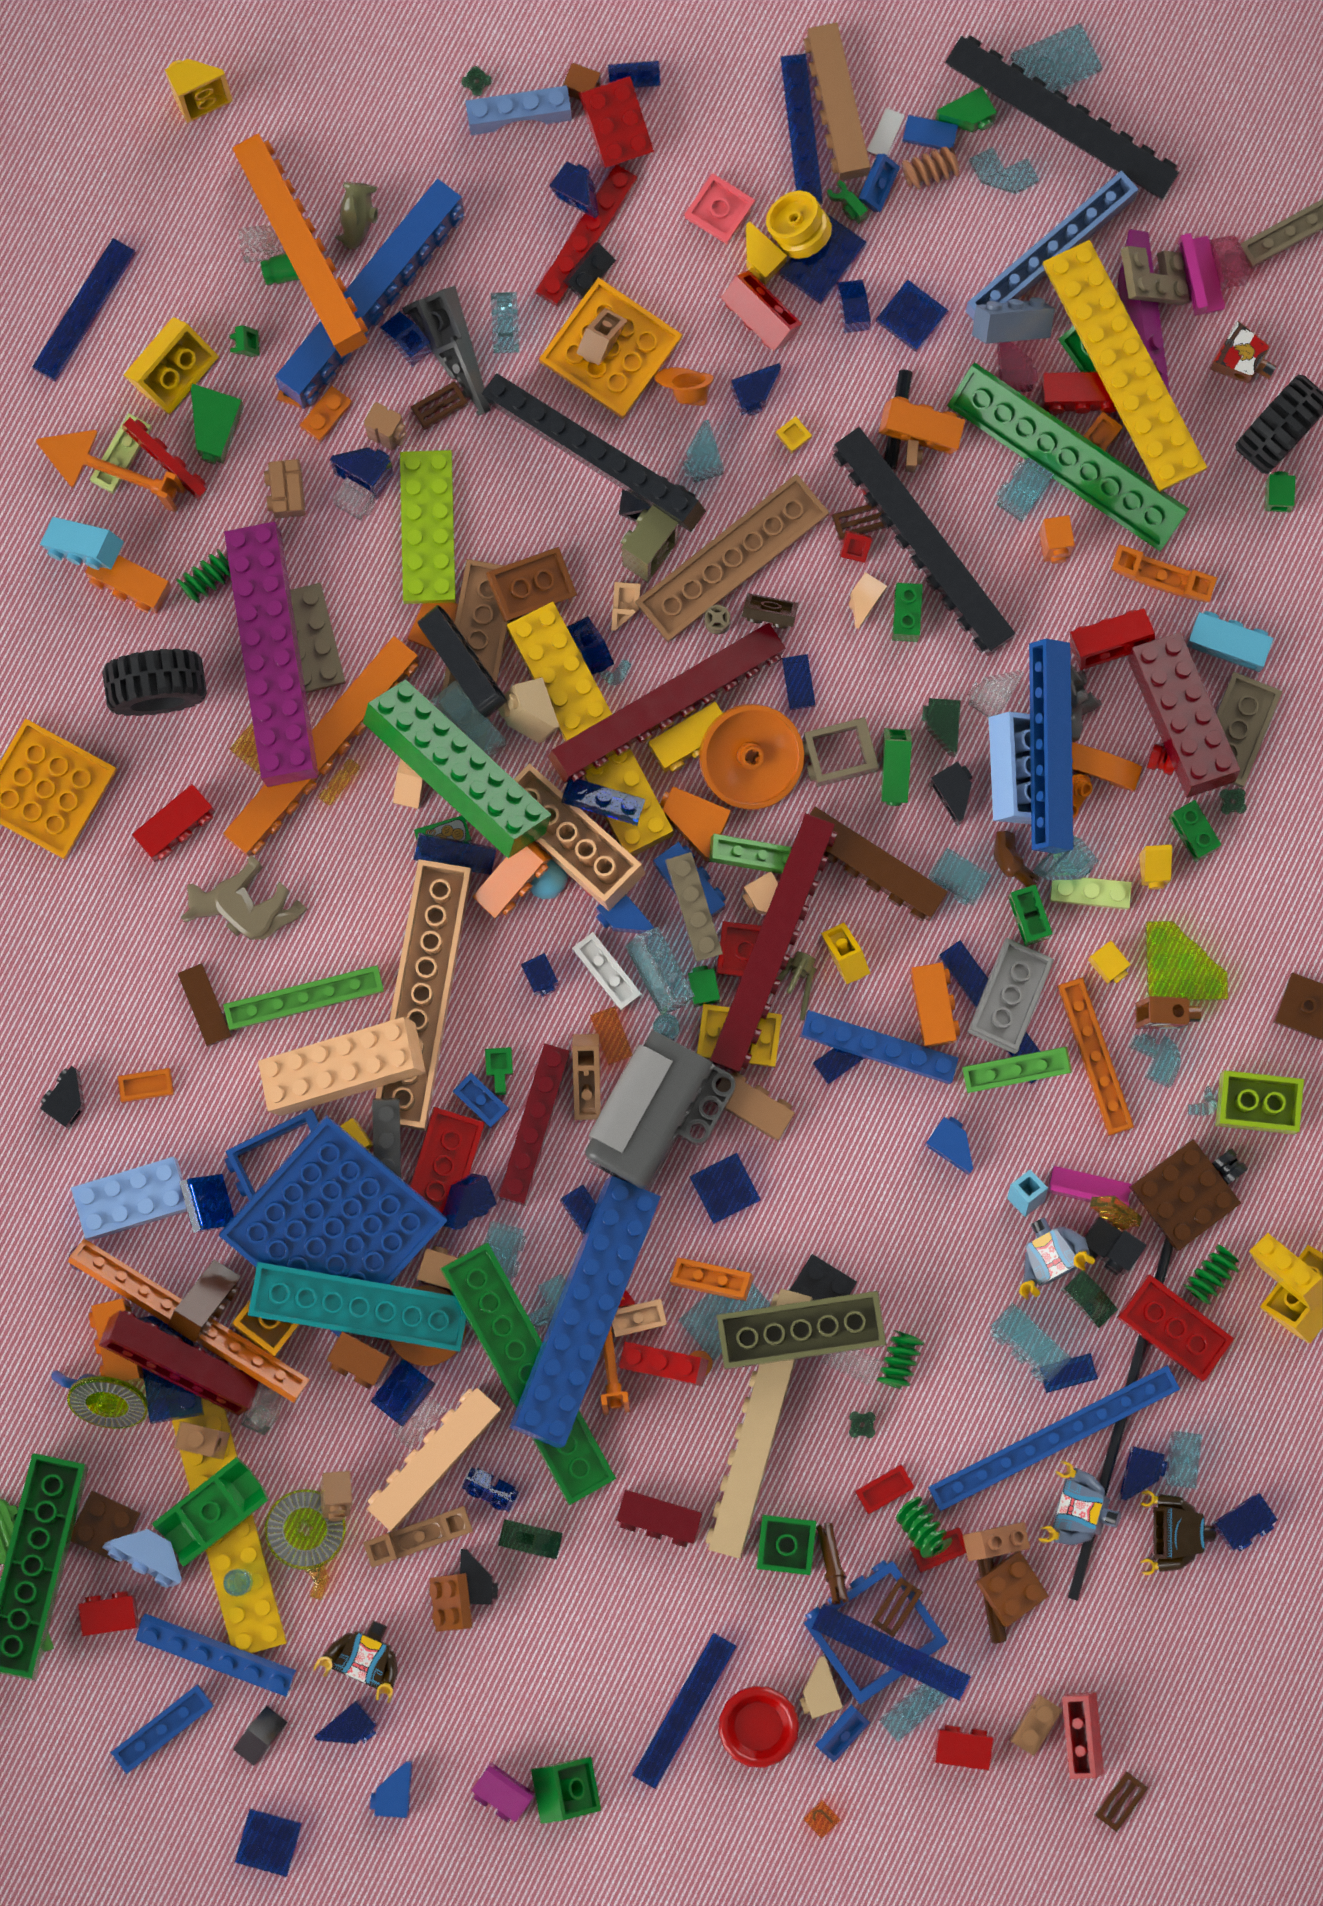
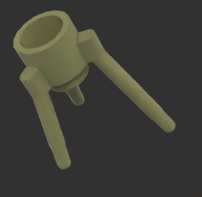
M797 951L794 958H789L785 971L783 970L777 979L782 982L791 970L794 976L787 989V993L791 994L799 977L805 978L807 975L800 1020L803 1021L808 1007L813 976L817 969L813 967L816 961L815 958Z

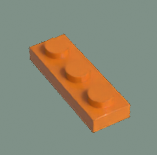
M677 1257L669 1282L677 1287L746 1301L754 1276L749 1272Z

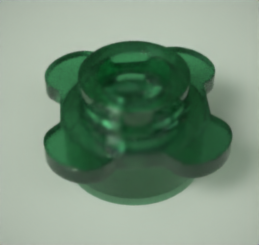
M478 66L472 67L466 77L461 79L462 86L469 88L474 96H481L482 90L492 83L491 76L486 75Z
M1242 788L1233 790L1223 789L1219 794L1222 799L1221 812L1225 815H1228L1230 812L1243 814L1247 809V806L1244 804L1245 791ZM1231 799H1234L1236 802L1232 804Z
M854 1411L849 1415L851 1420L849 1435L851 1437L866 1436L867 1438H872L875 1435L873 1422L876 1417L874 1413L859 1414L857 1411ZM861 1422L865 1424L864 1427H860Z

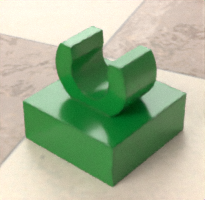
M245 325L235 327V333H232L229 339L235 341L236 347L231 348L230 352L237 355L243 354L251 358L260 356L259 331Z

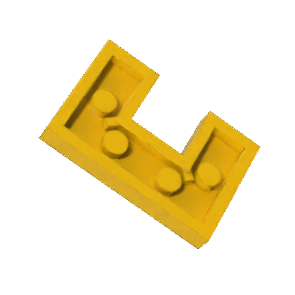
M703 1004L697 1054L706 1059L711 1058L730 1007ZM768 1013L766 1020L760 1019L757 1028L762 1031L757 1044H751L750 1054H752L749 1064L775 1068L782 1014Z

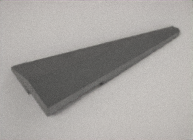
M456 286L442 289L426 298L402 307L404 314H409L416 323L415 329L418 333H423L430 342L431 346L429 348L452 379H456L464 389L462 393L465 398H470L477 407L478 411L476 413L478 416L490 412V405L481 394L485 388Z

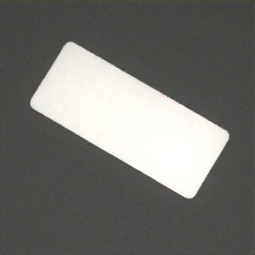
M889 108L885 109L868 147V152L875 155H888L904 119L903 114Z

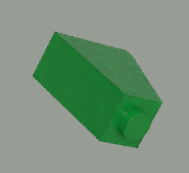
M192 384L191 397L196 450L199 456H201V460L210 464H216V462L224 464L244 409L241 399Z
M884 728L881 802H886L889 806H901L902 803H908L912 749L910 729Z

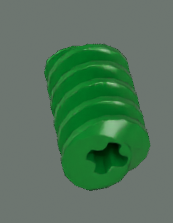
M217 549L218 558L212 554L208 555L210 564L204 560L200 561L201 570L195 566L191 567L193 576L184 572L185 582L176 578L177 583L189 599L194 600L198 604L200 603L198 594L201 593L208 597V587L217 591L216 581L225 585L224 575L231 578L229 562L219 549Z
M1219 1244L1215 1247L1218 1254L1211 1252L1208 1255L1211 1262L1202 1261L1201 1265L1204 1270L1195 1269L1194 1272L1197 1278L1192 1276L1187 1278L1190 1286L1183 1284L1197 1299L1209 1305L1211 1301L1208 1295L1218 1296L1215 1287L1225 1288L1222 1279L1232 1280L1229 1271L1239 1272L1236 1266L1237 1262L1240 1263L1239 1260Z
M894 1330L899 1336L891 1337L890 1341L896 1346L887 1347V1351L893 1356L884 1357L883 1359L889 1367L880 1368V1371L886 1377H878L876 1381L902 1390V1387L911 1385L905 1379V1376H914V1373L908 1367L917 1366L918 1364L912 1359V1356L921 1355L915 1349V1346H924V1342L915 1336Z
M918 1496L908 1501L896 1515V1521L902 1525L903 1531L908 1533L909 1539L914 1541V1546L920 1550L921 1556L931 1558L945 1551L951 1545L952 1539L943 1540L947 1534L946 1530L936 1531L941 1525L940 1522L930 1523L935 1516L933 1513L924 1515L928 1510V1506L922 1505L918 1507L922 1502V1498Z

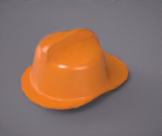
M670 367L658 371L655 375V381L659 385L672 389L679 403L704 406L707 404L708 387L714 381V376L687 368Z

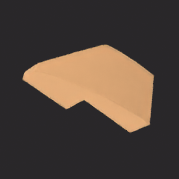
M866 572L850 594L851 599L848 603L850 609L853 610L854 624L857 629L861 627L887 587Z
M614 583L612 631L617 630L639 610L635 601L640 598L641 584Z

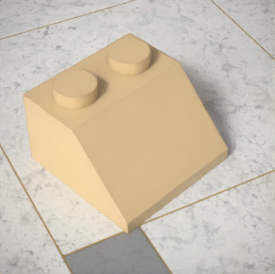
M543 678L514 684L504 694L507 702L499 708V713L509 727L537 743L544 742L559 728Z

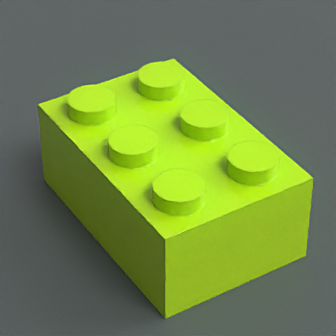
M1224 1070L1220 1073L1215 1126L1291 1135L1300 1132L1304 1079Z

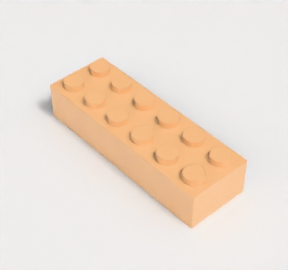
M529 763L514 780L552 814L546 833L535 840V842L552 857L551 859L610 911L646 874L642 864Z
M405 1017L258 1061L267 1110L278 1116L287 1115L426 1073L416 1024Z
M469 1388L459 1399L462 1403L456 1411L451 1408L441 1419L444 1423L438 1431L432 1429L422 1440L425 1443L420 1451L414 1449L404 1460L407 1465L402 1471L396 1469L386 1480L389 1485L383 1492L377 1490L367 1501L371 1504L367 1510L390 1531H395L502 1413L503 1410L480 1389L476 1388L473 1391Z

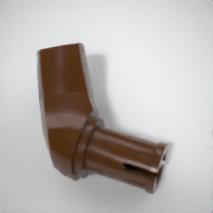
M1008 831L996 832L994 857L1001 871L1007 877H1015L1026 887L1037 884L1033 880L1039 881V876L1024 865L1023 858L1016 852L1015 834Z

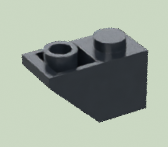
M72 1065L69 1069L65 1068L59 1074L56 1080L58 1082L57 1086L53 1091L48 1090L41 1099L43 1105L40 1107L42 1111L67 1129L72 1127L85 1109L80 1071Z

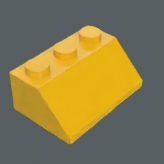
M188 58L183 61H174L165 69L174 99L187 123L233 101L223 69Z
M172 317L123 375L143 395L170 415L190 392L192 384H196L219 356L187 323Z
M1307 1245L1298 1258L1323 1278V1253ZM1279 1283L1260 1306L1264 1312L1288 1331L1309 1344L1323 1328V1301L1311 1311Z

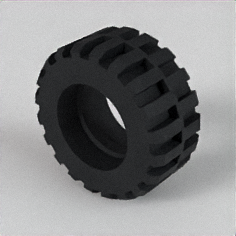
M1298 374L1235 444L1236 450L1261 473L1269 474L1323 415V392L1305 375Z
M160 649L131 653V655H124L106 663L102 671L107 707L112 713L117 715L143 716L184 710V708H191L195 704H200L204 701L207 694L202 658L197 652H191V650Z

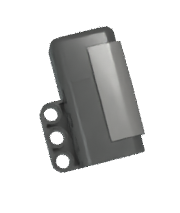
M652 1030L644 1045L639 1044L588 1135L590 1143L585 1151L588 1162L640 1189L649 1190L678 1137L694 1145H702L707 1142L735 1091L733 1076L716 1067L711 1061ZM721 1079H727L731 1083V1088L727 1092H720L716 1088V1083ZM706 1103H715L718 1106V1112L712 1116L706 1115L703 1111ZM699 1125L705 1129L706 1133L703 1138L695 1139L691 1136L690 1131L694 1126Z

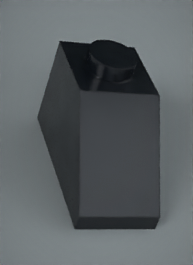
M959 762L934 775L929 782L957 826L963 822L972 785L970 780L973 779L968 768L965 765L961 767Z
M461 1549L460 1574L466 1573L470 1604L492 1605L493 1599H498V1583H493V1576L468 1549Z

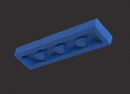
M197 1684L110 1753L124 1772L128 1774L214 1707V1704L199 1684Z

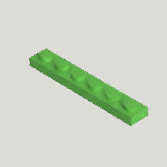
M378 965L226 1003L223 1006L229 1030L233 1031L382 993L384 988Z

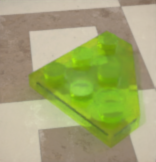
M1149 921L1145 923L1148 997L1188 998L1189 1001L1228 1000L1227 972L1220 965L1218 966L1197 943L1180 930V927L1173 921Z

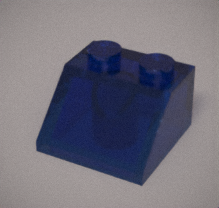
M367 447L332 455L330 458L335 475L377 500L394 475L392 464L389 460L390 456L380 449L374 451Z

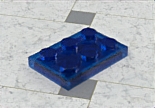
M828 214L832 231L826 245L809 257L800 259L791 257L779 274L820 305L867 244L864 239Z

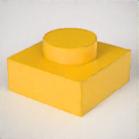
M796 416L775 433L791 454L812 438L811 433Z

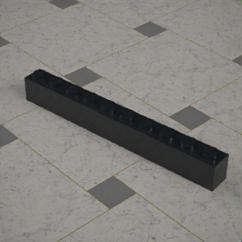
M961 35L945 61L947 66L982 86L990 93L1118 173L1122 171L1132 182L1163 201L1179 175L1175 163L1167 158H1164L1163 161L1154 157L1156 152L1143 144L1141 148L1132 143L1134 138L1122 130L1119 134L1110 129L1112 124L1105 119L1099 117L1098 120H1095L1089 116L1091 111L1079 103H1077L1076 107L1067 102L1069 97L1062 92L1055 90L1052 93L1045 88L1047 83L1036 76L1032 79L1024 75L1025 69L1012 62L1009 66L1001 61L1004 56L993 49L987 52L980 47L982 42L969 35L966 39Z
M498 373L494 375L481 393L491 406L648 506L654 505L689 532L693 531L705 514L706 510L699 500Z
M858 427L835 443L832 456L840 467L845 466L850 473L848 477L856 488L860 486L866 494L863 497L871 508L876 506V509L881 513L879 519L887 529L891 527L896 534L894 538L903 550L906 548L912 555L910 560L918 570L922 569L928 576L926 578L928 585L934 591L938 590L943 596L941 599L942 603L948 611L951 612L953 610L958 616L957 622L964 632L969 631L973 636L974 640L972 641L980 653L985 652L989 656L1013 639L1015 635L1013 629L863 430Z

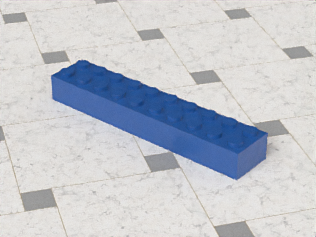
M438 178L348 286V291L344 292L346 299L351 297L358 311L354 312L356 318L361 317L368 330L373 325L377 326L381 322L386 308L395 305L400 298V291L404 286L409 287L413 283L418 269L421 266L424 268L430 262L433 256L431 253L436 247L441 248L445 244L449 231L453 227L457 228L465 217L463 215L462 196ZM320 320L275 375L279 390L305 409L308 404L312 405L320 395L318 391L324 384L327 386L332 382L336 375V369L340 365L344 366L351 358L352 353L350 352L343 357L340 356Z
M614 1176L606 1179L509 1428L557 1448L565 1446L661 1196L645 1189H640Z

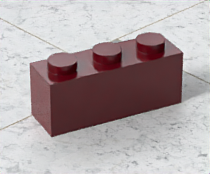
M625 1489L616 1521L621 1522L620 1528L635 1532L636 1527L647 1530L646 1536L661 1540L662 1535L673 1538L672 1544L687 1548L688 1543L694 1544L703 1513Z

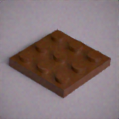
M1191 1139L1129 1186L1176 1251L1181 1250L1241 1204L1194 1139Z

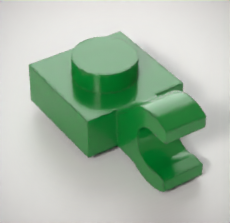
M839 180L837 186L841 189V192L835 194L829 188L827 190L828 198L834 202H842V210L850 220L855 219L858 224L862 223L867 218L868 209L852 191H848L845 183Z
M512 1048L485 1049L486 1076H494L496 1095H507L505 1076L513 1075Z

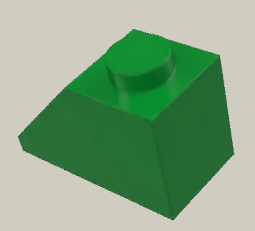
M981 86L937 109L935 119L936 121L958 125V129L973 133L978 129L984 131L994 124L993 121H995L997 111Z

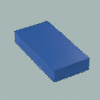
M908 115L902 142L939 150L942 147H947L950 151V146L954 147L958 125Z

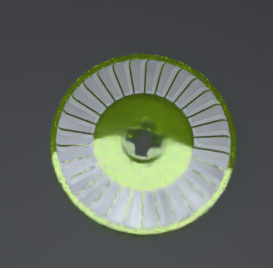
M93 1376L83 1378L70 1387L67 1395L68 1406L76 1416L92 1425L103 1428L122 1429L135 1426L144 1420L148 1411L147 1399L138 1388L123 1380L112 1377Z
M309 1489L296 1490L282 1496L271 1507L265 1522V1538L271 1553L284 1565L298 1570L316 1569L329 1563L341 1550L346 1535L345 1519L342 1521H329V1518H322L320 1492ZM303 1523H306L307 1527L313 1528L309 1530L308 1536H305L303 1532H298Z

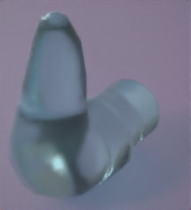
M623 659L613 673L603 668H597L596 672L608 684L618 685L627 676L631 663Z
M1209 1086L1204 1091L1205 1103L1189 1104L1188 1115L1204 1116L1212 1114L1216 1110L1217 1104Z

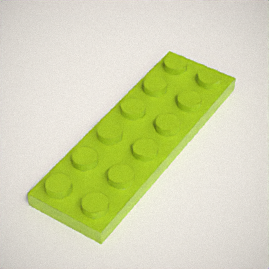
M452 450L400 452L403 603H455Z

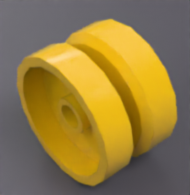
M794 191L781 196L772 204L766 217V226L769 233L777 241L781 250L792 258H806L817 253L826 245L831 236L832 225L825 211L821 209L816 198L809 192Z

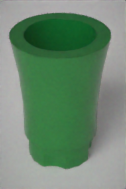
M286 253L260 261L262 274L267 286L275 283L279 285L300 280Z

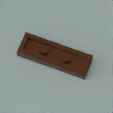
M201 963L177 973L206 1046L209 1047L231 1038L232 1035L203 964Z

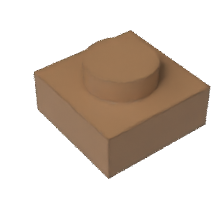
M908 440L905 472L915 473L917 465L922 464L923 449H918V440Z

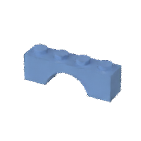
M567 86L465 101L470 135L496 132L502 126L517 121L536 120L545 124L572 121Z

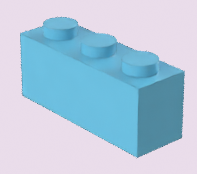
M52 517L40 545L48 550L47 554L56 560L61 561L62 558H66L76 565L85 563L89 567L99 570L100 567L112 569L124 541L110 530Z
M1204 611V613H1198L1186 644L1187 647L1257 672L1263 669L1274 639L1273 637L1268 636V633L1261 629L1250 630L1244 628L1242 623L1235 620L1227 622L1218 619L1219 616L1213 612Z

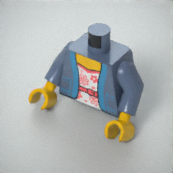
M1045 1218L1032 1223L1031 1227L1037 1239L1026 1244L1024 1283L1020 1286L1019 1293L1026 1300H1029L1028 1295L1030 1292L1035 1297H1038L1040 1290L1036 1287L1037 1283L1039 1286L1046 1285L1077 1268L1085 1271L1086 1263L1094 1264L1095 1259L1089 1255L1085 1237L1070 1228L1067 1229L1065 1226L1051 1230Z
M1060 1461L1067 1466V1471L1063 1474L1058 1471L1055 1472L1058 1476L1065 1478L1053 1526H1043L1040 1528L1046 1529L1049 1532L1048 1539L1039 1538L1040 1542L1046 1543L1054 1540L1060 1544L1077 1545L1090 1541L1094 1535H1100L1103 1525L1117 1528L1121 1513L1108 1509L1110 1498L1105 1496L1104 1487L1093 1475L1078 1468L1073 1469L1072 1464L1067 1461Z

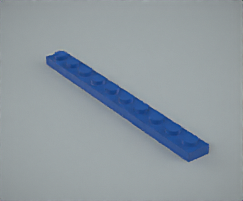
M1167 1365L929 1486L928 1489L941 1512L1179 1391L1180 1388Z

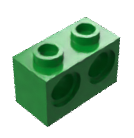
M896 583L892 641L918 642L921 626L923 584Z
M1196 800L1177 809L1169 816L1170 822L1195 863L1214 853L1222 846Z
M1036 884L1011 892L1008 899L1024 946L1050 939L1053 933Z

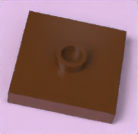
M1292 972L1273 1023L1323 1041V983Z

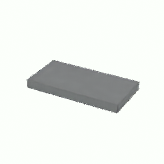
M1006 937L967 1032L1016 1054L1054 959Z

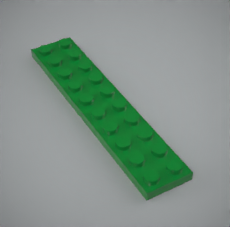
M975 362L971 365L947 405L1159 552L1162 551L1189 511L1188 507L1166 492H1159L1157 487Z
M486 1242L441 1267L440 1270L517 1409L542 1341L489 1243ZM580 1411L577 1413L564 1447L557 1448L532 1438L568 1505L577 1502L616 1479Z

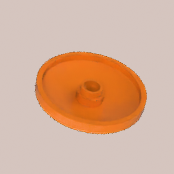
M761 704L735 706L719 715L705 732L699 752L700 769L707 786L724 802L741 809L765 808L782 800L791 792L799 780L804 764L803 742L795 725L776 709Z

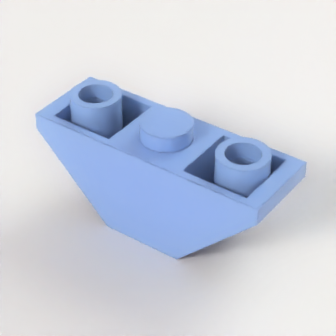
M149 1529L110 1540L103 1546L105 1550L109 1551L108 1555L111 1558L121 1562L123 1560L132 1564L131 1568L134 1571L143 1575L146 1573L155 1577L154 1581L163 1587H173L180 1584L182 1580L171 1542Z

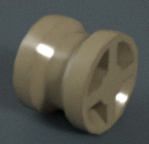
M713 605L708 608L704 617L706 629L716 635L726 632L730 626V612L722 605Z

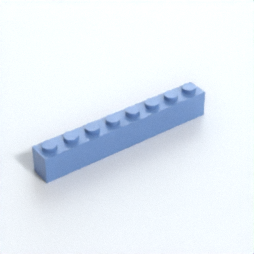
M1120 171L969 300L965 312L974 321L976 305H986L988 301L1008 303L1010 299L1018 300L1047 275L1042 265L1043 261L1086 242L1133 202L1139 189Z

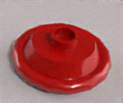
M751 1686L738 1691L726 1701L719 1716L718 1733L723 1748L735 1761L747 1767L766 1768L780 1763L792 1752L798 1739L799 1720L794 1706L784 1694L770 1687Z

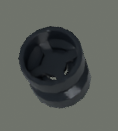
M1232 1148L1212 1163L1216 1170L1221 1172L1222 1178L1227 1184H1230L1248 1170L1244 1163L1238 1161L1236 1158L1237 1154Z

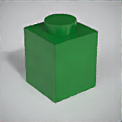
M1276 471L1273 474H1269L1265 486V511L1291 513L1295 506L1296 476L1289 475L1288 472Z
M708 966L693 968V972L688 973V980L694 1008L703 1006V1004L720 1003L714 968L708 969Z

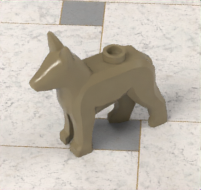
M251 855L244 869L235 876L220 882L208 893L194 884H189L187 886L189 910L181 916V919H183V922H189L196 918L222 915L229 922L226 927L237 937L242 934L250 940H264L281 927L297 920L308 909L298 900L289 909H283L290 891L281 882L276 885L277 891L272 898L255 906L246 888L263 867Z

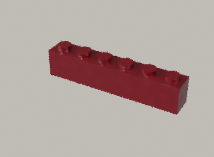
M546 1043L543 1045L500 1190L499 1198L502 1200L526 1206L569 1061L570 1050Z
M119 1310L109 1317L99 1346L237 1416L250 1409L259 1385L258 1380L242 1370L229 1366L227 1361L206 1354V1351L200 1347H192L184 1343L180 1337L169 1335L161 1331L157 1325L145 1323L137 1319L136 1315L129 1311Z

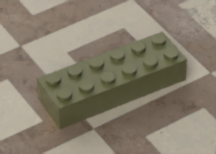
M878 1291L717 1315L724 1369L726 1370L887 1346Z

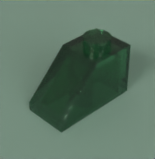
M929 698L927 706L923 705L922 721H926V730L950 757H956L961 700Z
M1083 1270L1078 1272L1061 1289L1098 1328L1118 1310L1100 1286Z
M504 1519L498 1546L557 1560L563 1533Z

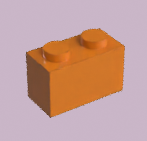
M1070 515L1043 519L1039 536L1044 562L1051 561V564L1066 562V558H1070L1075 546Z

